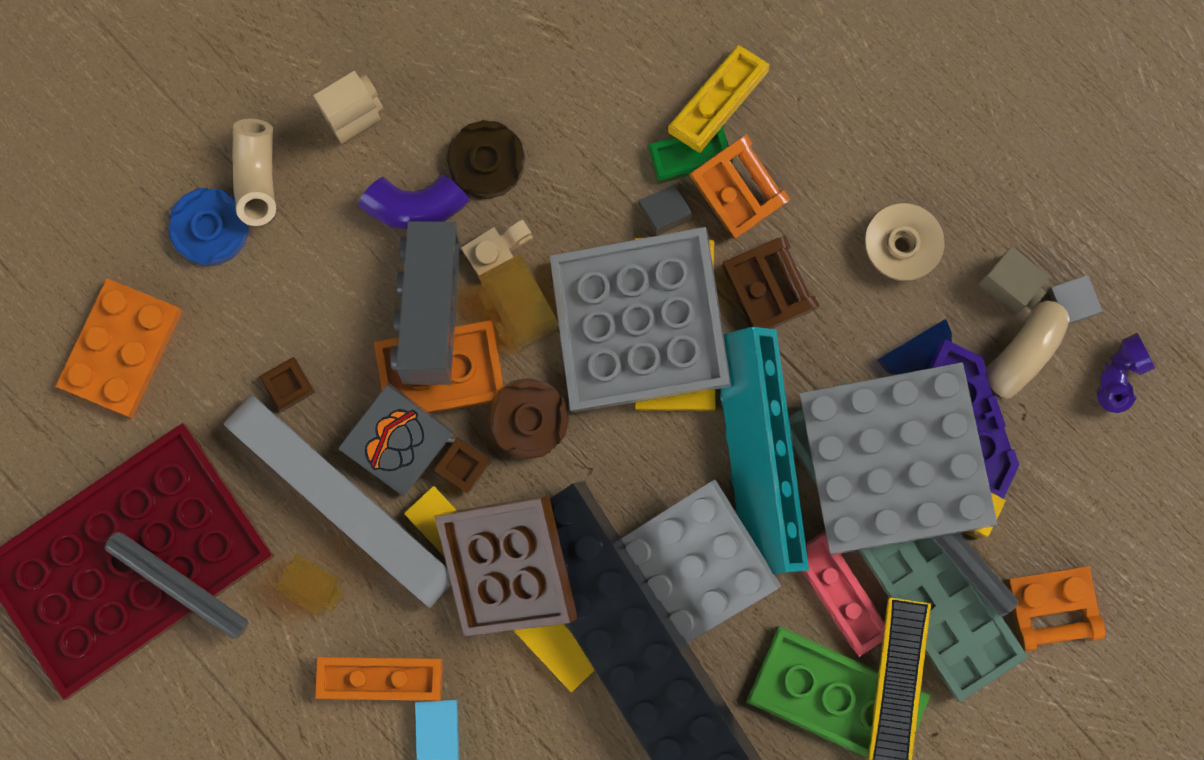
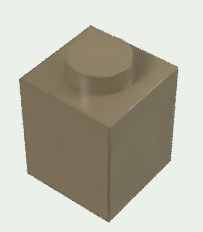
M1011 246L978 285L1012 313L1016 314L1025 306L1031 310L1046 293L1042 285L1050 276Z

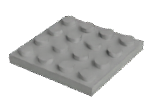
M706 227L550 256L571 412L577 413L731 387Z
M963 362L800 393L830 555L998 525Z

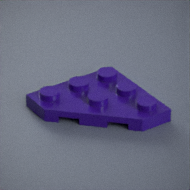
M942 339L928 369L963 362L990 491L1004 499L1020 464L1015 450L1011 449L1004 428L1006 427L996 395L992 394L985 374L987 370L983 358L951 341Z

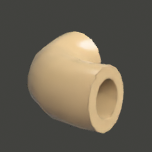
M242 119L233 125L232 161L235 206L240 220L252 226H260L270 222L276 213L272 164L273 127L268 122L260 119Z
M1052 301L1036 304L1031 309L1024 326L1014 340L986 367L987 373L985 374L988 383L995 393L1006 399L1012 398L1050 360L1061 344L1069 325L1070 318L1068 312L1062 305Z

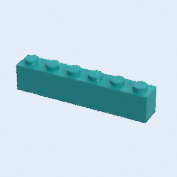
M750 327L723 334L731 387L721 388L720 399L724 409L725 439L729 448L730 478L734 487L736 514L766 560L772 574L780 575L809 571L777 330Z

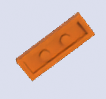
M317 657L315 699L441 701L443 658Z

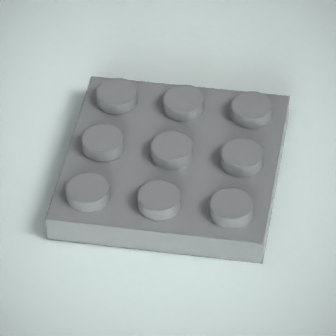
M716 480L709 482L621 538L627 552L634 563L639 566L648 580V585L657 599L662 602L670 615L669 618L687 643L781 587Z

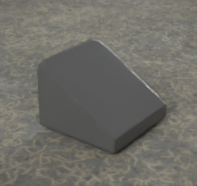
M675 185L639 200V204L655 236L691 220L692 213Z

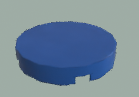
M197 188L183 195L173 206L170 214L171 220L168 232L175 249L190 262L202 266L221 265L233 259L244 247L249 234V225L242 222L237 216L235 198L224 190Z

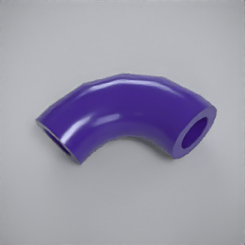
M441 174L425 189L417 191L401 190L385 177H381L368 187L360 198L358 205L368 215L385 225L407 230L408 221L445 222L461 211L470 199L457 184L444 174Z

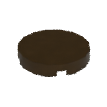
M481 120L466 125L457 134L455 139L453 138L448 148L447 163L452 179L464 192L473 197L491 199L505 195L517 185L524 173L525 153L521 140L507 126L496 121Z

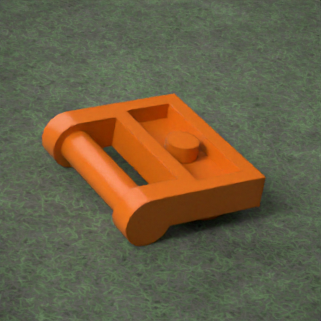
M747 134L735 140L721 152L688 174L732 239L742 235L790 200L786 191L778 188L750 147L753 142ZM738 155L767 198L761 205L730 162L735 156Z
M1090 566L1006 579L1007 588L1019 602L1012 611L1018 642L1025 652L1035 651L1037 646L1082 638H1089L1090 641L1105 639V625L1099 613ZM1081 609L1084 620L1083 622L1033 629L1030 618Z

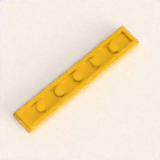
M433 486L404 514L444 556L435 516L457 510ZM564 624L513 630L571 693L595 671L571 631Z

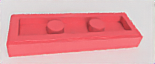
M823 531L805 543L809 571H802V573L855 655L860 657L882 642L885 622L841 554L830 555L826 531Z

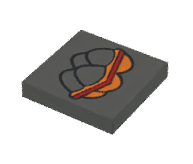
M387 383L338 449L404 497L451 437L453 430L390 383Z

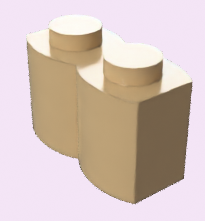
M353 70L313 94L325 120L341 144L381 121L378 111L382 110L383 106L377 97L376 89L366 74L359 78L356 71Z

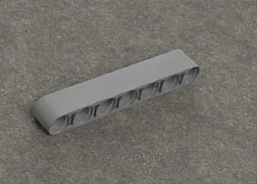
M250 394L223 423L236 437L429 608L449 588L451 581L445 564L255 396Z

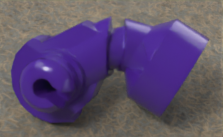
M1138 333L1122 339L1120 349L1110 357L1112 359L1111 364L1105 362V368L1101 372L1097 398L1099 404L1109 412H1124L1132 407L1137 398L1134 395L1133 387L1128 381L1126 373L1132 371L1142 375L1155 369Z

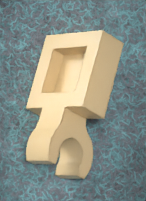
M521 220L511 226L502 236L493 227L461 247L482 282L485 283L515 264L516 260L511 252L533 239V236L524 220Z

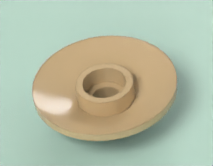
M908 203L894 204L878 212L869 223L865 234V250L870 262L881 274L898 281H913L929 274L941 260L944 251V234L939 222L926 209ZM904 240L908 244V250L905 252L899 251L895 246V241Z

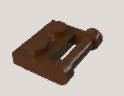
M786 236L776 238L726 260L722 264L751 327L772 329L792 319L811 313L820 307L815 295L810 296L788 250L791 248V245ZM775 257L796 303L787 306L765 259Z

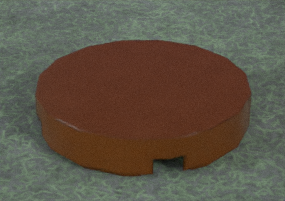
M532 378L513 380L502 387L491 401L488 412L489 431L496 444L508 454L525 459L543 457L550 453V450L555 448L557 444H560L565 437L569 423L567 404L563 397L549 383Z

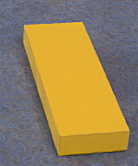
M738 44L670 123L668 133L700 153L769 72L770 64Z

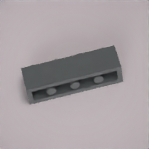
M408 221L407 237L400 238V258L405 260L404 272H398L397 294L402 296L401 309H395L394 330L395 333H399L398 346H392L391 368L392 370H397L403 385H451L461 241L456 222Z

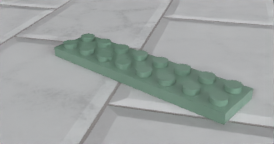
M845 381L844 383L840 384L839 386H841V385H846L847 382ZM802 408L788 417L792 448L817 487ZM932 538L858 550L889 598L931 604L925 654L957 702L963 701L1028 658L1003 618L996 613Z

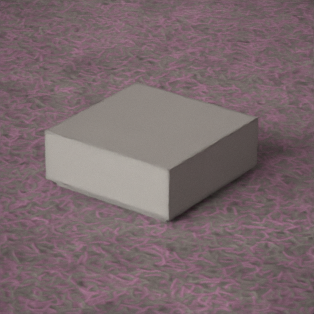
M1088 275L1048 289L1051 301L1057 302L1067 310L1070 318L1069 324L1103 312Z

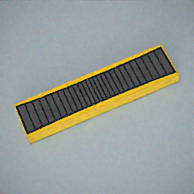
M888 597L867 760H912L931 610L930 603Z

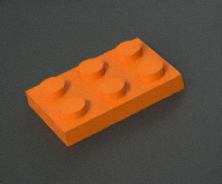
M106 278L55 387L133 419L183 310Z
M492 320L455 327L451 385H403L397 370H392L391 348L392 346H398L399 337L374 342L381 390H383L387 383H390L430 414L491 403L498 391L504 387Z

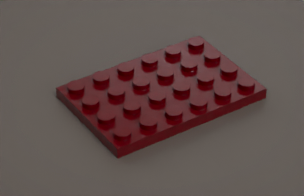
M181 423L0 546V603L63 700H69L194 613L105 550L107 541L115 532L125 534L214 597L223 593L275 556L185 423Z

